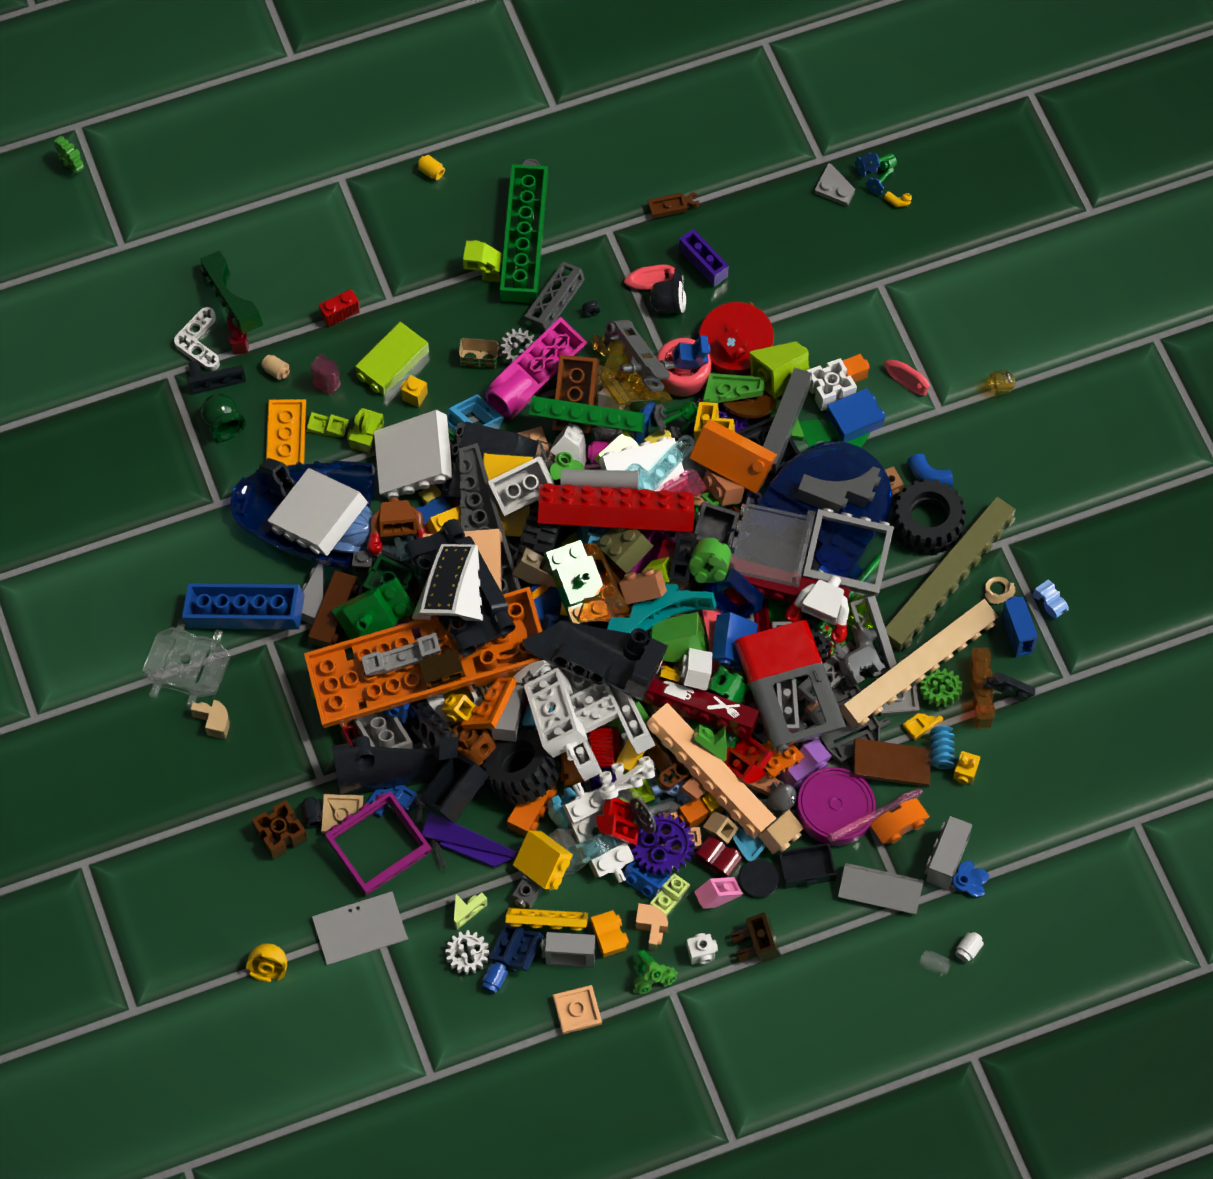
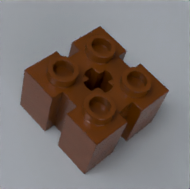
M286 800L272 807L273 813L267 815L264 812L252 819L256 833L261 841L264 839L265 847L273 859L287 852L286 847L292 844L293 847H296L308 840L305 829L298 819L295 820L294 812Z

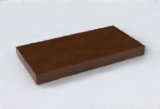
M855 738L853 740V777L929 787L930 749Z

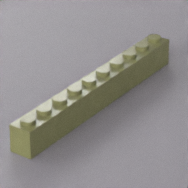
M999 497L995 498L885 629L893 648L901 652L904 647L908 648L913 641L912 637L915 634L921 633L925 626L924 623L927 620L930 621L936 614L935 610L946 603L947 596L957 590L961 579L965 580L968 577L972 566L976 567L982 559L981 556L984 552L987 554L990 551L994 540H999L1002 537L1005 527H1010L1013 524L1015 508Z

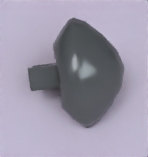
M783 781L778 785L776 782L770 785L772 793L767 799V808L771 812H784L795 805L797 793L792 785L784 784Z

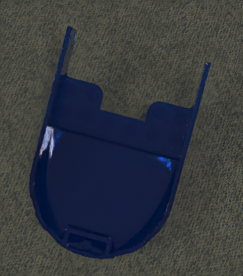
M828 441L807 447L796 454L770 483L767 491L730 546L731 557L753 524L774 536L783 535L791 524L812 537L817 512L820 508L795 499L804 474L826 481H847L860 477L873 466L879 468L878 476L881 479L878 487H873L872 491L876 493L872 503L868 502L866 507L862 508L847 502L845 509L840 508L838 514L845 512L852 514L854 518L867 517L872 522H886L892 505V489L885 469L872 454L850 443ZM822 519L817 541L823 545L817 553V560L822 566L837 575L850 578L879 532Z

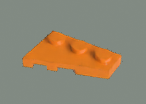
M514 677L498 678L484 695L485 700L479 707L475 706L471 711L473 713L468 721L464 720L461 724L464 730L496 728L517 684Z

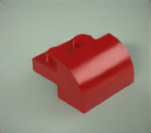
M742 737L734 749L731 746L728 747L727 759L724 763L744 782L754 783L766 774L763 768L774 753L752 737L750 739Z
M618 798L605 799L603 816H596L598 829L605 835L630 845H637L640 826L634 823L635 819L630 810V803Z

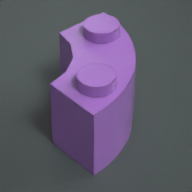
M818 739L802 746L799 751L804 755V758L800 760L799 764L790 767L789 770L785 769L784 773L780 771L777 777L781 782L783 781L784 784L792 785L794 789L800 790L808 776L815 771L827 768V762L831 755Z

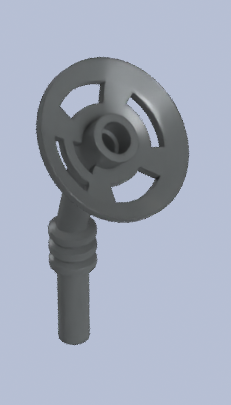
M635 797L630 800V810L633 818L640 828L648 834H652L656 830L655 813L663 811L674 813L679 811V807L683 806V804L674 801H665L663 804L647 806L639 798Z

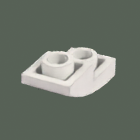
M545 660L537 661L521 669L514 678L518 683L526 684L552 671L557 666Z

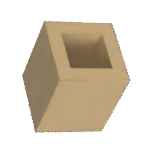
M715 811L703 826L713 837L717 836L727 844L739 829L728 817Z

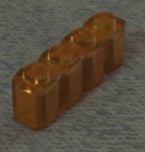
M988 647L974 648L970 659V670L972 672L971 687L974 691L972 703L975 709L974 724L976 728H991L995 716V706L992 702L994 689L987 690L982 685L983 679L993 675L990 667L991 652Z

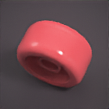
M690 338L673 339L661 347L656 358L659 361H673L672 350L678 343L693 344L696 340ZM708 354L709 362L704 366L693 369H667L670 377L668 379H660L664 385V390L680 397L692 396L703 390L711 373L710 354Z

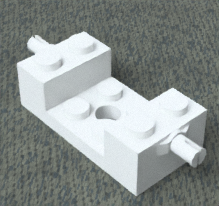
M557 667L524 684V688L542 747L553 758L566 752L568 760H573L576 758L573 748L588 739L584 726L576 718L569 695L573 691L569 679ZM556 705L554 711L548 713L550 707Z
M580 782L573 785L577 797L562 805L568 816L570 825L594 876L601 877L607 873H614L618 883L625 881L626 879L621 869L626 864L635 860L628 844L603 833L600 838L596 839L591 833L592 829L597 827L596 816H603L605 799L599 792L600 788L585 793Z

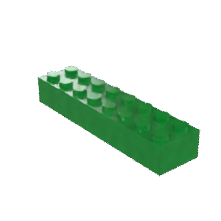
M511 165L500 284V301L534 303L538 298L548 186V166Z

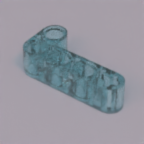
M689 435L680 437L649 472L638 463L630 464L625 471H630V469L639 471L638 490L645 489L644 482H648L652 487L651 491H656L695 446L694 439ZM685 442L687 445H686V447L680 452L678 449H679V448L683 445V443ZM668 455H673L676 458V463L670 462ZM656 469H661L664 476L657 475Z

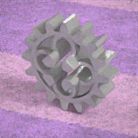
M521 328L517 331L512 329L510 332H506L499 341L502 344L498 349L503 350L499 355L505 356L503 362L509 361V365H511L535 342L532 340L534 335L528 336L527 330L522 333ZM525 341L527 344L512 356L511 353Z

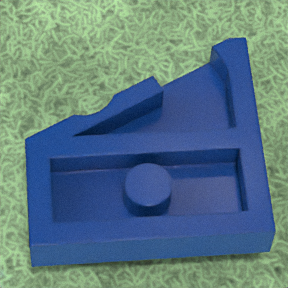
M647 401L645 408H641L640 413H644L646 417L643 434L637 433L635 442L638 445L643 443L644 437H647L653 418L655 402Z

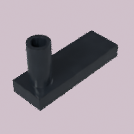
M191 361L188 364L191 377H188L191 394L246 382L243 365L202 374L198 361Z

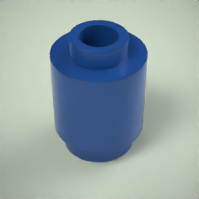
M498 962L490 964L482 979L483 984L481 987L490 993L496 994L497 990L501 989L508 974L505 970L506 966Z

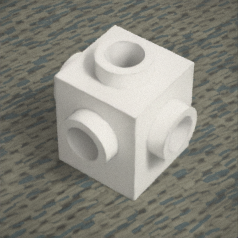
M700 933L695 935L694 938L687 939L686 946L691 964H707L715 959V952L718 951L716 940H712L710 934Z

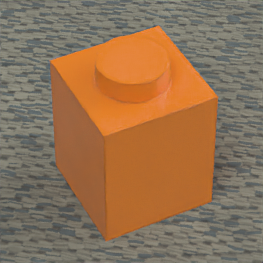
M861 354L843 360L847 368L846 377L851 376L854 383L868 377L870 366Z
M701 798L696 802L691 800L679 807L680 823L685 821L687 827L694 828L709 819L710 811Z

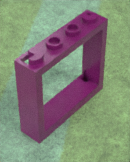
M391 791L387 794L384 792L375 798V802L372 804L366 803L359 808L360 812L354 816L353 814L348 815L342 820V824L339 826L333 825L325 834L326 842L365 897L430 854L432 849ZM389 804L419 848L367 883H364L335 842V839Z

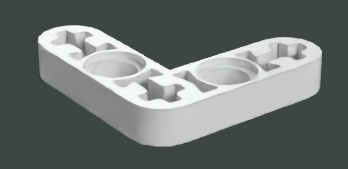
M210 307L202 308L175 336L174 342L180 352L191 360L198 361L205 370L215 371L220 365L217 354L197 341L216 321L215 312ZM193 326L200 327V330L196 333L190 331ZM180 340H181V341H185V340H186L187 345H186L185 343H181V344H180L179 341H180ZM198 348L202 350V353L200 355L192 354V351L194 349ZM207 359H208L209 361H213V360H214V364H213V363H209V364H208Z

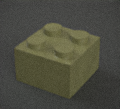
M612 527L595 544L626 574L653 547L637 529Z

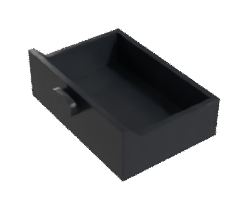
M830 843L788 849L782 853L779 851L778 858L785 889L836 881L837 873Z

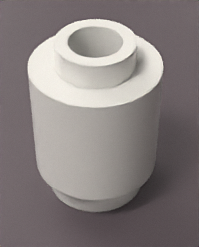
M967 932L956 947V956L967 963L973 960L984 944L982 937L976 932Z

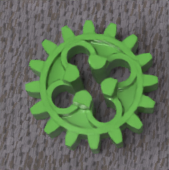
M63 136L55 139L53 142L54 148L57 150L58 159L63 160V165L68 166L74 173L84 169L79 155L80 152L78 149H74V144H69L68 140H65Z
M945 668L943 672H940L939 669H936L935 673L929 672V676L925 675L926 678L920 682V694H923V700L929 699V704L931 705L934 702L936 707L940 704L946 707L948 702L953 705L954 700L958 701L959 695H962V681H959V675L954 676V671L947 673Z

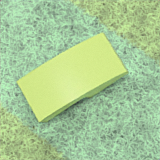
M674 873L649 905L658 907L667 916L685 894L690 884Z

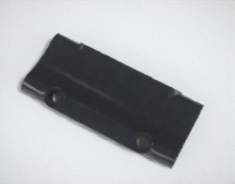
M457 519L448 520L443 524L440 531L427 537L412 540L404 546V550L414 567V576L422 590L441 544L475 545L470 536L465 537V533ZM479 550L478 578L480 579L481 586L479 587V595L482 601L480 610L483 615V621H465L459 616L436 615L447 637L454 641L459 653L463 657L473 654L480 647L494 639L510 634L516 628L508 613L507 601Z

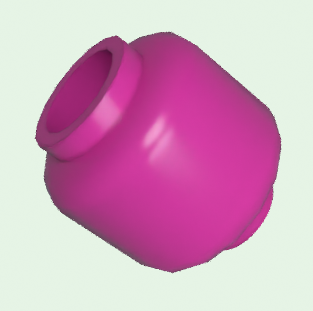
M593 441L591 445H588L587 460H590L591 464H598L594 458L610 443L606 441Z

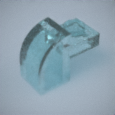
M599 832L569 847V851L573 854L572 857L578 866L609 852L618 845L613 837Z

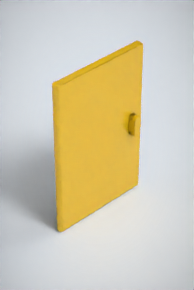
M487 453L483 455V462L489 481L533 460V457ZM495 498L506 536L521 537L526 519L529 516L530 505L509 516H504Z

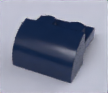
M505 923L489 959L494 963L503 964L507 970L517 972V970L528 971L544 936L540 932L524 930L521 926L515 927Z

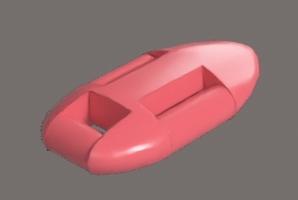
M665 264L641 267L630 273L625 278L624 283L634 289L651 290L654 283L673 281L675 268ZM666 273H669L668 279L665 278Z
M886 360L884 362L887 372L896 382L914 394L920 396L927 395L930 384L921 373L897 360Z

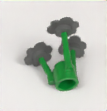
M687 402L667 410L662 404H656L654 406V416L657 426H659L663 434H666L664 430L667 427L666 423L680 416L684 420H689L682 428L678 426L670 427L673 437L677 438L680 442H687L685 430L696 421L698 411L694 402ZM680 410L679 413L666 419L668 413Z

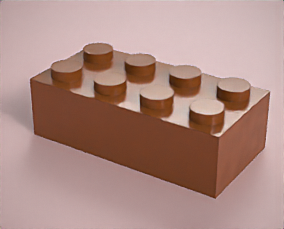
M560 355L555 399L595 406L600 361L597 358ZM553 420L552 430L561 432L569 422ZM571 423L579 426L584 434L592 435L593 426Z

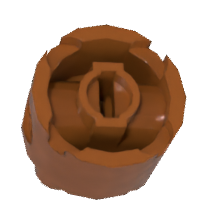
M461 722L453 729L459 736L457 754L480 766L491 752L495 750L496 744L487 729L464 730L461 726L463 722Z

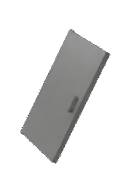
M393 892L312 916L326 965L408 940Z

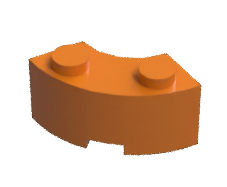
M914 798L899 804V807L894 812L888 810L873 821L870 826L883 844H894L905 833L922 828L930 816L919 800Z

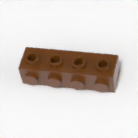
M335 570L309 633L310 645L324 648L338 643L340 638L339 631L342 626L332 610L334 607L353 599V596L358 594L360 585L357 582L356 576Z

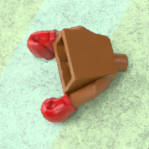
M396 497L390 498L388 502L381 503V509L377 510L371 518V533L367 542L368 552L373 555H379L382 552L383 546L382 542H380V537L416 534L417 539L423 538V534H428L425 529L421 512L411 507L409 501H399Z

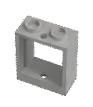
M547 932L546 939H542V958H546V965L594 968L595 935Z

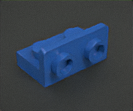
M632 861L624 871L626 879L624 882L650 900H653L671 876L665 872L664 877H662L660 871L654 876L652 869L646 873V866L639 868L640 861Z

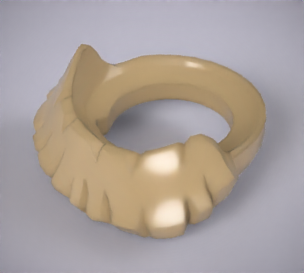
M1003 577L990 578L985 586V597L991 604L1004 603L1015 594L1014 583H1009ZM995 582L1002 583L1005 586V593L1000 595L993 593L990 590L991 584Z

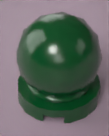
M213 394L203 403L201 408L202 419L209 427V432L213 439H218L219 442L228 441L235 438V433L240 429L242 431L245 429L246 420L238 412L237 404L231 397L225 394Z

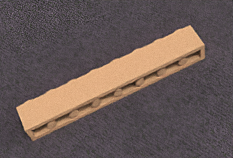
M668 703L646 722L649 730L662 741L663 745L676 756L680 763H683L690 774L699 780L704 789L715 797L718 804L723 806L730 813L732 819L737 821L753 839L776 819L721 759L694 740V730Z

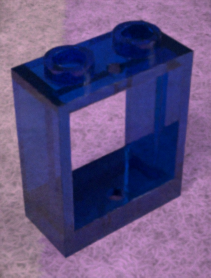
M733 567L728 569L723 581L715 583L706 582L703 591L714 593L717 604L716 609L721 614L731 612L747 618L753 613H758L763 607L762 603L765 596ZM732 586L747 602L737 606L722 591Z

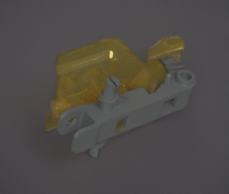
M610 321L606 325V333L602 334L601 338L598 334L592 336L593 349L603 356H609L600 373V380L618 406L630 405L631 402L659 400L660 402H668L673 400L660 379H668L670 377L667 369H675V362L659 361L648 347V343L642 339L641 335L634 328L631 321Z

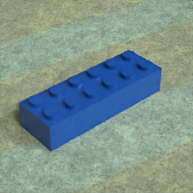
M188 583L182 619L188 628L299 630L305 594L298 584Z

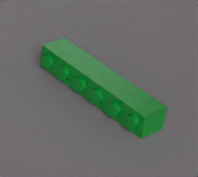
M532 396L529 415L532 417L643 434L646 417L644 413L536 396Z

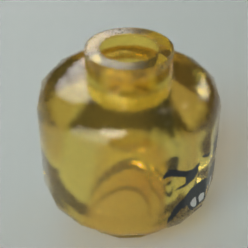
M1008 370L992 371L986 379V387L993 395L1009 394L1015 387V378Z

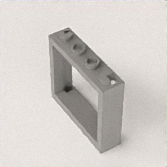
M828 508L818 509L803 576L828 582L832 575L811 570L822 519L886 533L875 584L837 576L841 579L839 586L850 588V591L878 597L894 527L884 521L876 523L867 517H860L859 519L845 512L837 514Z

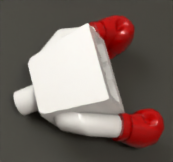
M831 575L828 582L818 580L816 584H810L802 589L796 601H793L792 605L786 610V621L797 622L801 619L803 612L835 625L831 631V640L834 643L843 642L847 637L849 607L847 598L843 596L844 590L838 587L841 579Z

